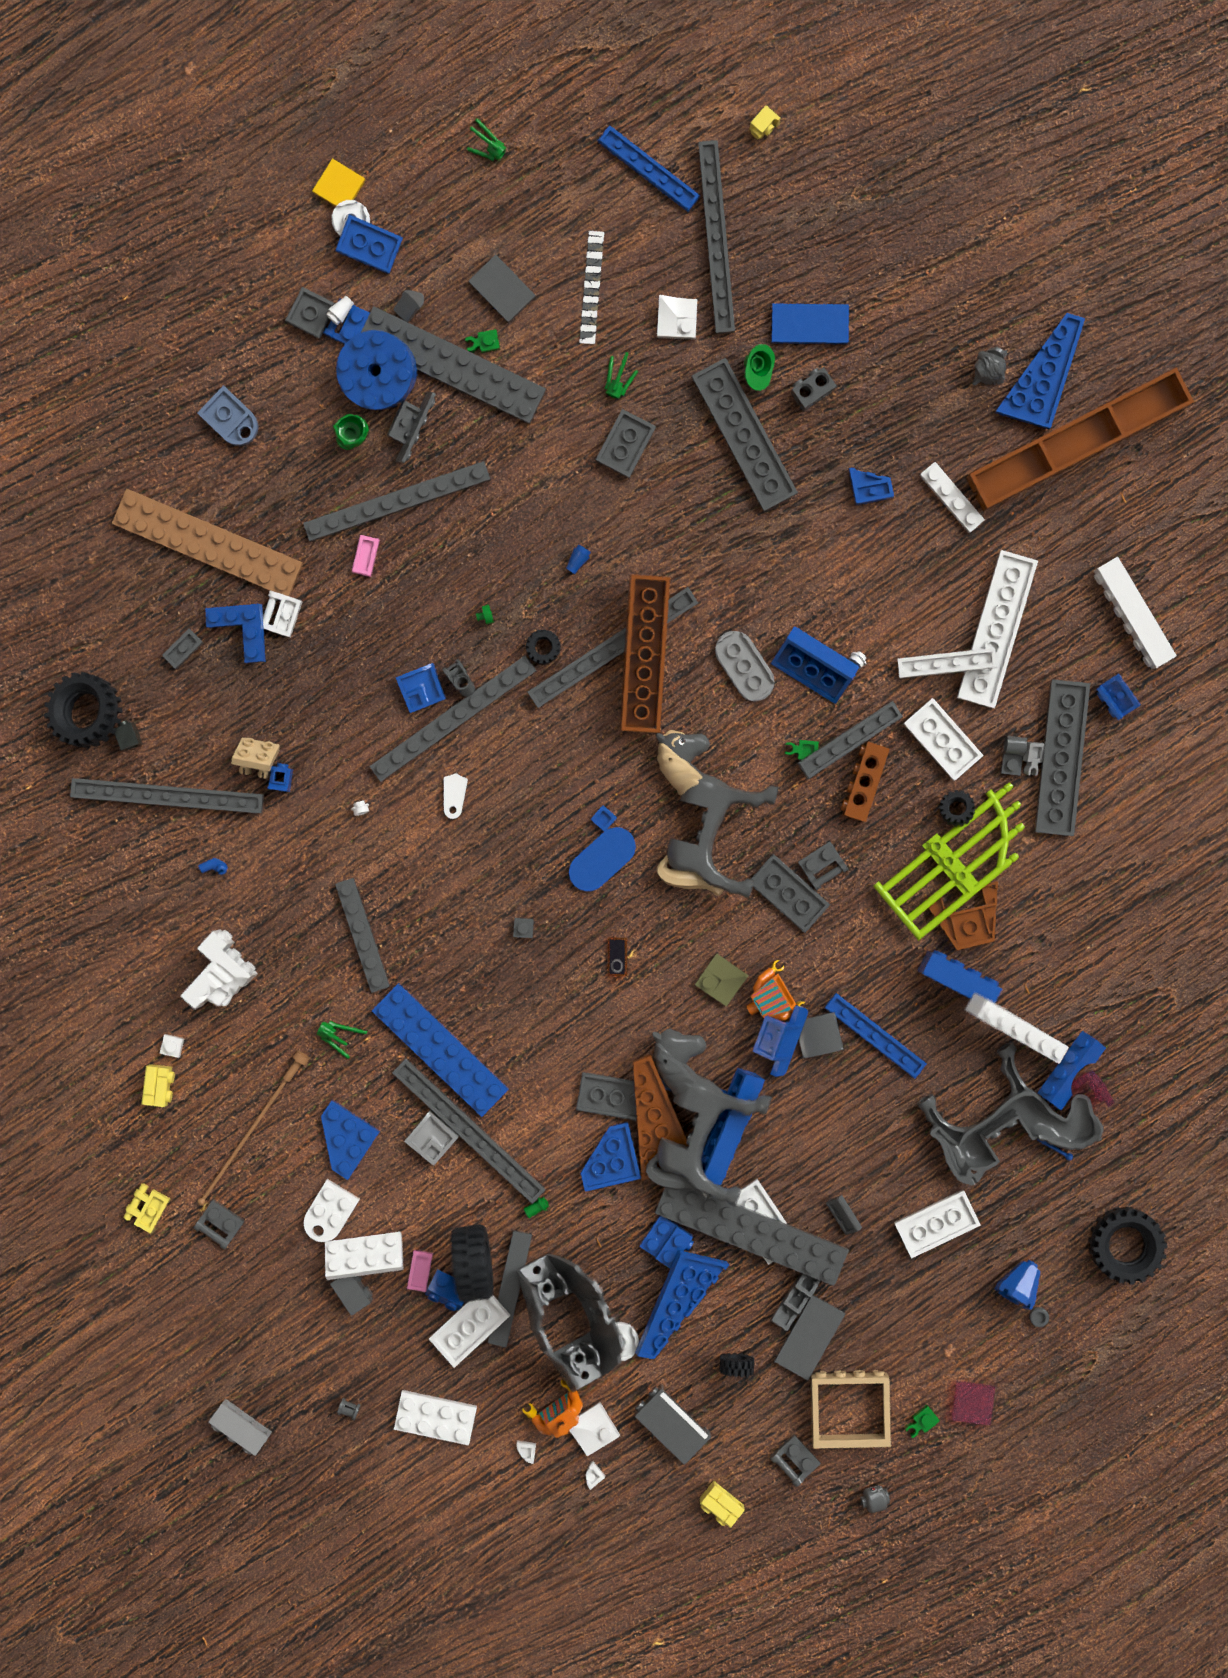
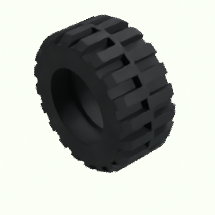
M481 1224L455 1227L451 1231V1259L457 1297L462 1302L485 1300L493 1296L491 1251L486 1227Z

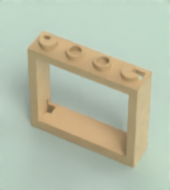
M855 1370L853 1373L835 1371L834 1374H827L825 1371H820L810 1376L813 1448L891 1447L890 1387L887 1372L873 1370V1373H865L863 1370ZM882 1383L884 1434L819 1435L818 1385Z

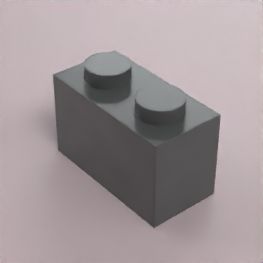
M361 1276L333 1279L330 1283L351 1316L369 1305L373 1300L372 1291L368 1286L365 1287L363 1285Z

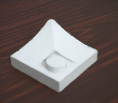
M659 295L657 338L695 339L697 299Z
M600 1402L580 1414L579 1423L569 1430L587 1456L620 1437L618 1430Z

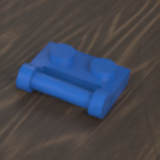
M353 305L339 334L334 332L337 325L332 321L328 328H325L323 334L346 344L353 336L361 333L370 313Z

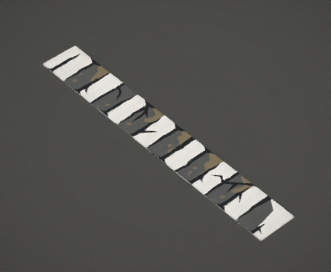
M589 231L580 343L595 344L604 232Z

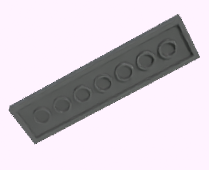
M724 358L692 375L697 389L763 512L797 495L798 492L727 359Z
M1054 679L1050 681L1044 737L1045 747L1041 765L1034 832L1074 836L1090 683Z

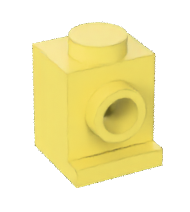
M765 106L750 124L751 134L756 139H762L765 134L768 136L774 127L779 125L780 117L768 106Z

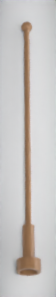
M298 1050L294 1054L293 1058L295 1061L283 1077V1082L202 1198L198 1199L200 1206L205 1204V1199L285 1084L290 1082L301 1065L305 1066L310 1058L306 1054Z

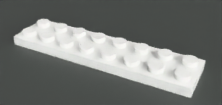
M1003 550L999 552L971 650L995 648L997 668L965 671L957 695L958 699L995 708L1038 563L1037 560Z

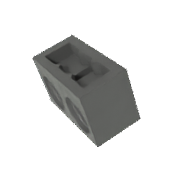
M824 367L820 370L818 368L814 369L808 374L809 377L806 380L800 379L792 385L791 395L803 412L835 391L837 387ZM823 379L825 385L820 387L816 384L815 380ZM805 389L809 392L810 396L802 397L799 391Z

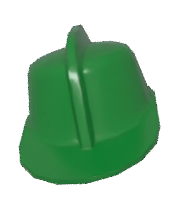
M756 345L744 360L746 382L753 390H764L770 383L775 355L768 345Z

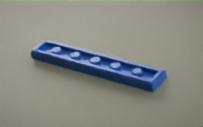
M610 125L598 139L600 145L687 212L691 210L700 198L698 193Z
M837 993L825 1005L824 1008L830 1013L835 1012L839 1020L916 1079L927 1063Z

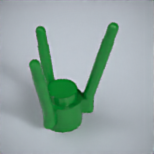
M476 118V123L493 141L471 126L470 130L489 144L487 148L489 154L470 147L467 148V151L488 158L492 162L495 159L500 161L507 148L504 146V143L499 141Z
M625 352L616 379L612 380V382L614 357H610L607 382L604 389L606 390V395L616 399H620V396L625 395L627 388L638 373V370H635L624 387H622L623 383L619 381L629 355L628 352Z
M331 1020L329 1023L324 1021L320 1025L317 1035L321 1037V1040L327 1042L340 1054L349 1059L350 1056L331 1041L334 1039L347 1046V1042L335 1036L337 1030L334 1028L361 1034H367V1031L337 1024Z

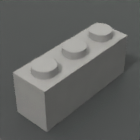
M226 1398L208 1422L215 1431L224 1433L230 1442L238 1443L242 1446L243 1451L256 1456L272 1432Z

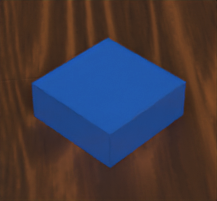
M604 805L591 818L604 832L617 819Z

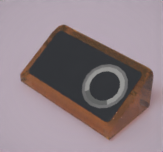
M608 937V976H627V937Z

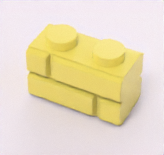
M153 1064L146 1066L142 1105L165 1107L168 1105V1102H171L173 1093L170 1091V1083L173 1084L175 1077L172 1067Z
M715 1481L710 1484L700 1497V1507L707 1514L713 1513L716 1516L717 1522L722 1526L732 1527L745 1510L744 1504Z

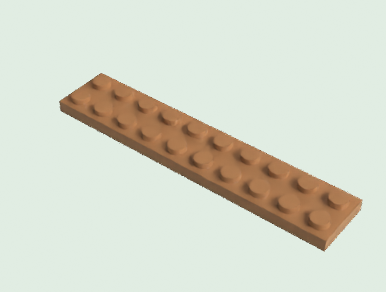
M127 488L112 521V524L260 587L289 597L304 564L301 561Z

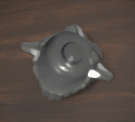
M993 347L986 352H978L977 361L974 364L975 377L972 385L975 386L980 382L985 385H1000V383H1004L1006 371L1004 358L1007 355V350Z

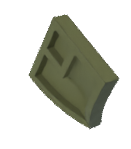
M716 953L695 985L727 1007L749 975Z

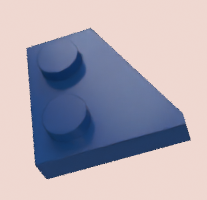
M849 468L856 505L894 498L891 478L882 475L877 476L871 472L855 470L856 468Z

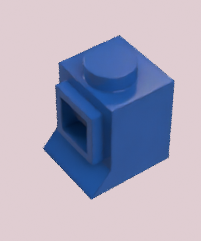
M277 763V767L272 766L268 789L290 792L293 769H288L289 765ZM278 772L285 773L284 782L276 781Z

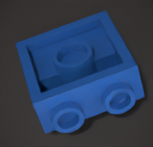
M659 1215L639 1246L671 1269L678 1250H686L688 1252L694 1242L692 1241L693 1235L670 1219Z

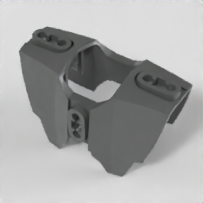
M548 1253L517 1270L528 1310L531 1331L534 1333L539 1344V1349L552 1361L571 1392L577 1391L620 1365L622 1362L621 1354L625 1349L622 1334L617 1327L614 1317H607L610 1314V1310L604 1301L606 1299L602 1294V1290L577 1264L563 1257ZM535 1266L538 1268L537 1275L533 1273ZM574 1293L586 1313L591 1330L586 1335L553 1352L541 1327L544 1316L542 1306L549 1305V1301L560 1296ZM584 1371L585 1377L581 1378V1373Z

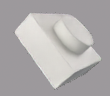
M165 1034L160 1054L179 1058L184 1038Z

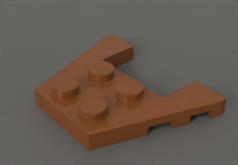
M998 881L989 883L981 889L985 905L954 912L939 924L956 951L995 941ZM942 897L929 907L934 918L945 910Z

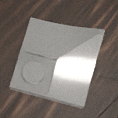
M430 1109L404 1142L434 1166L457 1140L459 1135Z

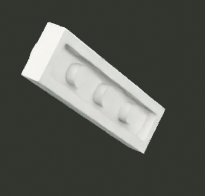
M936 462L919 475L968 533L985 520Z

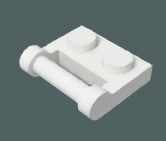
M269 591V600L263 615V627L265 630L291 638L303 601ZM276 600H281L274 624L270 625L269 622Z

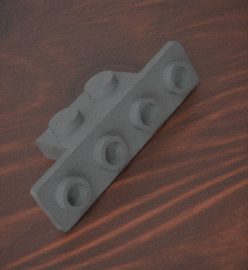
M427 392L420 408L405 400L401 402L387 433V436L403 444L396 458L397 463L404 464L411 457L412 452L410 450L419 439V430L425 425L427 421L426 415L435 404L434 397L436 394L434 392Z

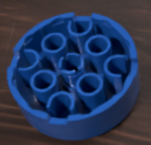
M370 330L361 332L346 342L338 356L336 373L342 391L353 403L367 409L387 410L401 404L410 394L416 382L417 367L413 353L401 339L387 332ZM379 365L381 373L375 376L373 373L374 368Z

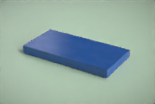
M772 304L771 343L848 344L849 304Z

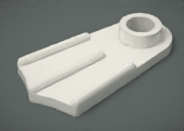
M457 773L444 777V813L450 819H456L461 815L468 782L467 778ZM456 807V813L451 814L450 808Z

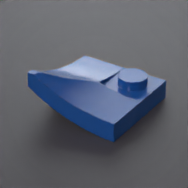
M434 663L396 677L410 713L446 699Z

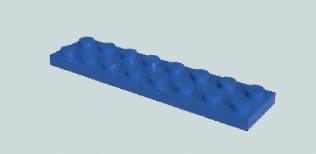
M400 983L372 1010L382 1022L481 1117L509 1090Z

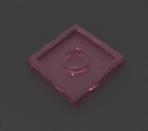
M956 1381L951 1419L953 1421L991 1425L995 1386Z

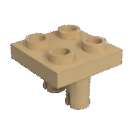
M242 737L232 757V764L240 766L239 773L241 774L245 770V775H249L252 771L251 768L259 769L258 777L262 778L264 773V778H269L270 770L279 753L280 745Z

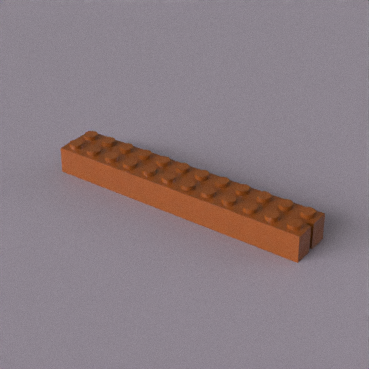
M1176 367L970 473L966 479L973 493L978 492L975 497L984 512L1187 408L1194 400Z

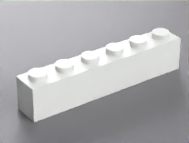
M1116 557L1094 570L1095 580L1099 585L1102 584L1105 590V597L1108 601H1112L1115 606V614L1122 618L1125 623L1123 624L1124 629L1134 638V646L1138 651L1141 650L1147 667L1155 669L1176 657L1177 655L1120 559Z
M974 993L965 1009L1059 1064L1069 1048Z

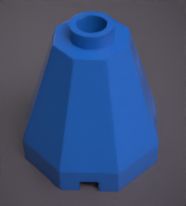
M1030 1260L1027 1262L1021 1261L997 1283L994 1290L999 1291L998 1293L1012 1303L1016 1305L1022 1303L1024 1304L1022 1308L1032 1310L1036 1301L1041 1271L1037 1268L1038 1265Z

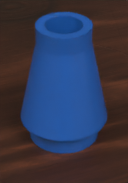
M578 544L573 549L566 569L576 574L590 558L591 552Z

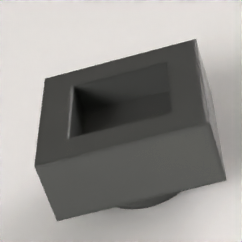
M515 918L513 937L533 938L534 919Z

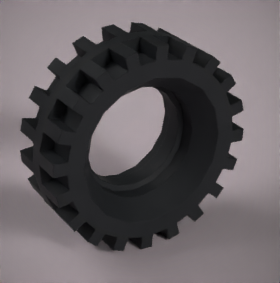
M81 672V674L71 673V678L67 676L62 677L63 683L59 684L56 682L53 685L56 690L54 693L49 691L50 702H45L44 705L48 707V712L44 713V717L50 719V722L46 725L54 730L52 735L60 738L59 740L64 743L86 749L90 748L91 745L95 747L100 746L99 741L101 740L107 742L109 740L107 735L109 733L115 734L117 731L113 728L115 723L120 724L121 722L120 719H117L118 713H122L123 709L118 707V703L122 701L120 697L115 695L118 692L116 688L111 687L110 682L86 672ZM85 694H92L99 703L97 718L90 726L78 728L72 720L73 706L79 697Z
M1116 1207L1115 1211L1104 1212L1105 1216L1102 1219L1098 1217L1096 1220L1098 1222L1097 1225L1091 1228L1092 1236L1088 1237V1242L1091 1245L1089 1253L1092 1255V1260L1098 1268L1110 1279H1114L1122 1284L1128 1282L1130 1285H1133L1136 1281L1143 1283L1146 1281V1277H1154V1271L1157 1268H1162L1160 1263L1167 1256L1164 1253V1249L1167 1248V1243L1164 1242V1237L1166 1236L1161 1231L1160 1225L1141 1210H1135L1131 1207H1126V1209ZM1124 1227L1138 1230L1144 1241L1142 1253L1137 1259L1130 1262H1122L1115 1259L1109 1247L1111 1236L1115 1231Z

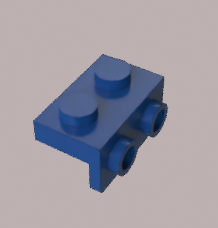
M1119 673L1097 688L1099 699L1107 703L1109 713L1118 720L1141 705Z
M437 1269L425 1295L433 1302L445 1304V1307L451 1311H459L464 1302L460 1301L457 1297L454 1277Z

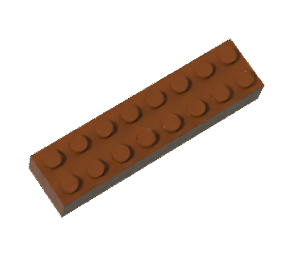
M629 575L620 730L660 733L670 577Z

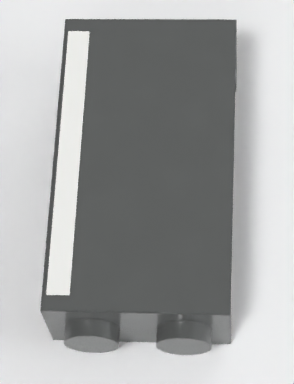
M662 1384L658 1388L655 1386L648 1393L649 1397L645 1401L641 1400L635 1406V1417L685 1465L711 1438V1432L706 1427L702 1428L664 1391Z

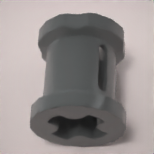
M342 1398L337 1415L342 1414L355 1421L361 1404L358 1403L356 1405Z

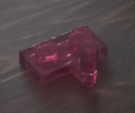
M1093 1070L1086 1072L1072 1082V1086L1076 1090L1089 1081L1088 1085L1095 1092L1094 1096L1100 1103L1104 1102L1108 1107L1115 1103L1104 1082Z

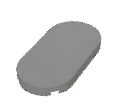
M729 631L723 634L715 646V655L720 665L743 698L749 701L764 700L771 694L774 687L772 671L746 634L739 631Z

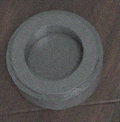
M1035 1307L1029 1313V1320L1036 1327H1044L1049 1322V1314L1044 1308Z

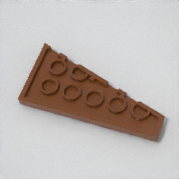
M650 1054L632 1061L642 1181L649 1179L646 1173V1165L657 1154L661 1137L689 1147L686 1144L687 1139Z

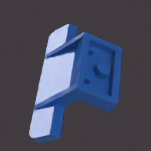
M795 1005L790 1021L786 1023L771 1016H765L752 1052L775 1061L770 1075L776 1077L786 1074L808 1015V1010L805 1007Z

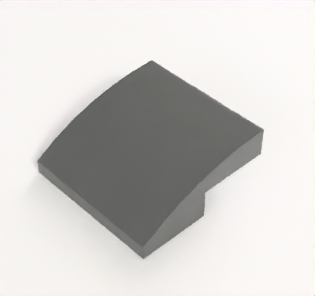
M835 1012L806 1018L799 1037L803 1059L844 1049Z

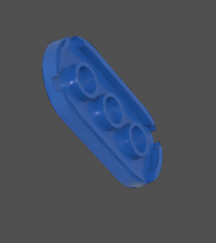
M619 827L610 828L572 861L569 868L570 880L574 886L583 891H594L600 888L630 861L636 849L635 840L631 833Z

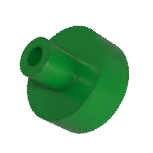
M490 605L482 606L483 612L476 614L477 621L485 619L486 625L494 623Z

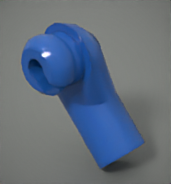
M212 858L199 864V869L202 873L212 869L218 872V874L223 875L228 869L227 864L217 858Z

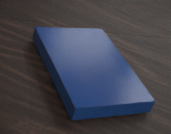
M349 214L335 252L389 274L403 237Z

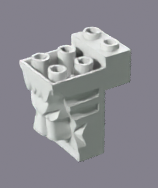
M226 930L213 931L197 948L212 962L181 995L194 1009L202 1007L207 1001L216 1006H227L232 997L258 974L255 971L256 967L252 963L242 960L240 958L242 955L236 949H230L235 942L232 940L233 936Z

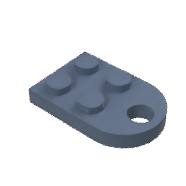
M224 385L198 412L219 435L234 446H245L251 443L257 436L258 421L255 415ZM244 428H249L251 431L250 436L247 438L241 437V431Z

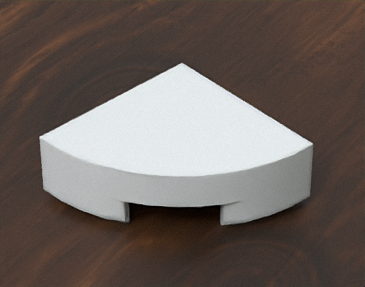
M517 1441V1450L526 1462L533 1464L536 1443Z
M594 1461L590 1463L586 1472V1481L590 1490L605 1478V1475Z

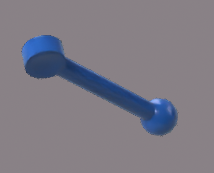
M1037 1139V1141L1065 1156L1068 1161L1073 1159L1071 1153H1066L1046 1141Z

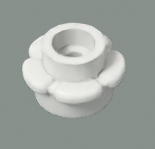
M859 651L857 653L852 652L851 657L848 659L858 665L859 669L867 664L865 655Z
M364 801L354 803V807L351 808L354 816L369 812V804H365Z

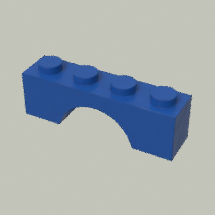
M1082 1031L1066 1052L1060 1064L1058 1063L1037 1093L1062 1110L1072 1096L1071 1086L1076 1074L1084 1066L1095 1064L1106 1047Z

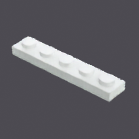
M995 648L898 659L900 679L997 668Z

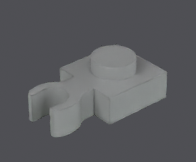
M1027 742L1026 753L1023 756V761L1027 762L1024 774L1038 775V762L1042 763L1044 743Z

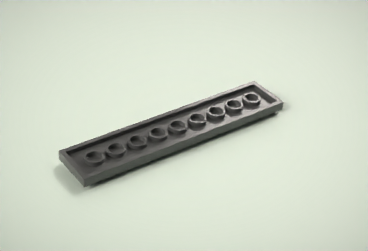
M374 306L361 331L378 330L398 337L413 353L417 371L528 424L531 423L546 392V388Z
M665 1187L655 1214L833 1286L836 1284L849 1251L845 1247L736 1204V1206H732L725 1201L716 1200L712 1196L705 1200L694 1191L674 1190Z

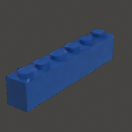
M737 1068L727 1095L742 1100H755L758 1098L765 1080L756 1073ZM728 1109L722 1111L718 1116L701 1157L702 1169L713 1183L721 1185L726 1177L727 1170L734 1158V1153L741 1141V1136L748 1124L750 1115L746 1116L741 1112Z

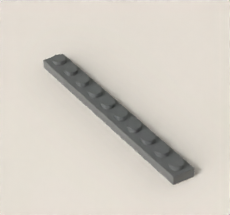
M718 140L698 142L715 333L716 335L735 333Z
M483 461L304 522L303 524L308 539L312 542L491 481Z
M689 587L669 599L667 623L698 604ZM626 628L529 690L528 694L537 708L625 651Z
M526 655L474 691L472 695L464 698L370 765V768L380 782L384 781L534 674L536 669Z
M72 778L70 797L250 813H262L264 794Z
M407 1058L392 1072L532 1204L546 1190L542 1184Z

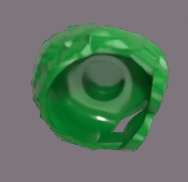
M353 414L341 417L333 425L338 446L345 450H352L361 445L368 437L369 427L367 422L362 417Z

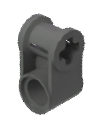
M456 659V662L448 668L444 667L442 669L462 696L467 697L474 693L475 685L459 659ZM464 683H467L465 687L461 688Z

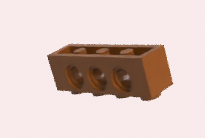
M871 742L861 745L858 754L861 756L859 764L856 763L852 774H855L853 782L850 781L846 792L849 795L847 800H843L840 809L843 811V816L861 822L867 821L890 750L889 748ZM867 758H872L875 762V766L872 769L867 768L865 765ZM862 776L867 777L869 780V784L866 787H862L859 783V779ZM856 794L861 795L863 798L861 805H856L853 801Z

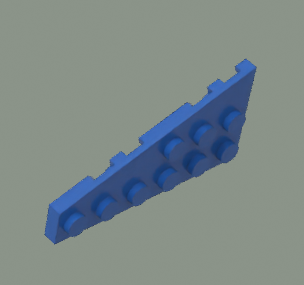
M1066 313L995 411L996 414L1048 430L1051 429L1085 318Z
M678 1250L635 1351L637 1356L649 1359L657 1357L669 1342L668 1338L674 1330L677 1331L681 1327L680 1323L685 1317H689L705 1297L706 1290L712 1283L715 1284L719 1279L718 1275L722 1270H726L730 1264L727 1261Z

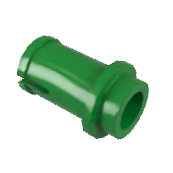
M539 1197L536 1202L525 1207L524 1211L530 1219L543 1210L547 1211L549 1203L545 1197Z

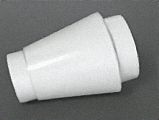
M345 296L330 307L326 315L336 325L340 322L343 323L354 303Z

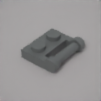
M831 841L798 861L816 891L821 888V885L838 874L849 870ZM834 861L838 864L837 867L820 878L816 879L814 877L815 873Z
M213 1199L193 1229L197 1232L201 1231L221 1245L220 1248L225 1250L245 1220ZM208 1220L228 1234L226 1239L204 1225L205 1221Z
M795 1434L785 1441L769 1458L773 1463L776 1462L788 1475L795 1487H798L821 1464ZM784 1453L801 1470L798 1475L781 1458Z

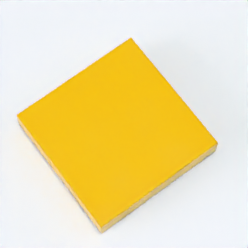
M332 158L312 191L336 207L345 200H354L366 180Z

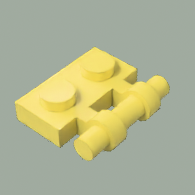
M142 1183L139 1189H136L135 1197L131 1204L127 1205L123 1218L130 1221L134 1215L137 1217L134 1225L151 1234L171 1198L156 1190H152L150 1196L147 1195L145 1192L148 1189V1185ZM141 1200L146 1202L142 1210L137 1208Z

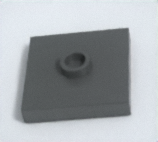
M302 287L285 322L320 340L330 321L326 315L328 309L335 303Z

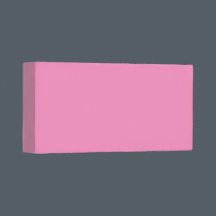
M360 535L352 573L371 577L379 539Z
M413 1251L407 1289L427 1291L433 1253Z

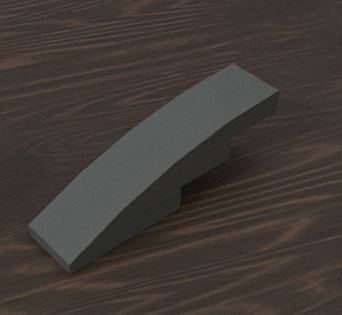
M800 1273L770 1321L784 1331H788L794 1319L800 1314L821 1281Z

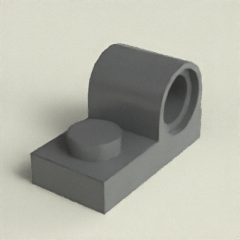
M1005 735L1000 774L1021 775L1022 759L1027 749V738Z

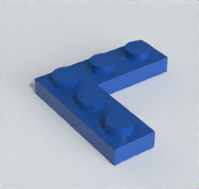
M262 604L205 608L207 628L242 625L245 663L266 662Z

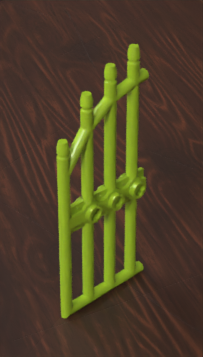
M1007 783L996 793L990 789L986 793L989 799L975 809L973 819L968 824L965 823L962 827L957 825V827H953L942 837L938 834L934 835L922 845L925 851L883 886L879 881L873 885L918 941L1019 858L1018 854L1014 853L1006 859L1009 841L1023 831L1025 826L1023 823H1020L1008 832L1007 818L1020 808L1021 803L1016 801L1011 807L1003 810L999 799L1013 788L1011 783ZM993 805L998 816L956 851L952 852L946 843ZM1000 824L1001 839L965 867L958 858ZM999 850L996 868L978 882L971 872ZM931 856L938 865L894 900L887 891ZM944 871L950 878V881L906 915L900 906ZM956 886L963 895L919 930L912 921Z

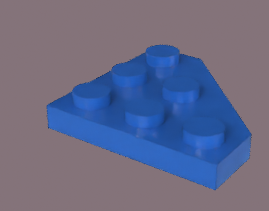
M331 1100L321 1116L332 1170L348 1180L380 1131L334 1100Z
M628 1122L609 1126L583 1167L581 1177L585 1192L641 1179Z

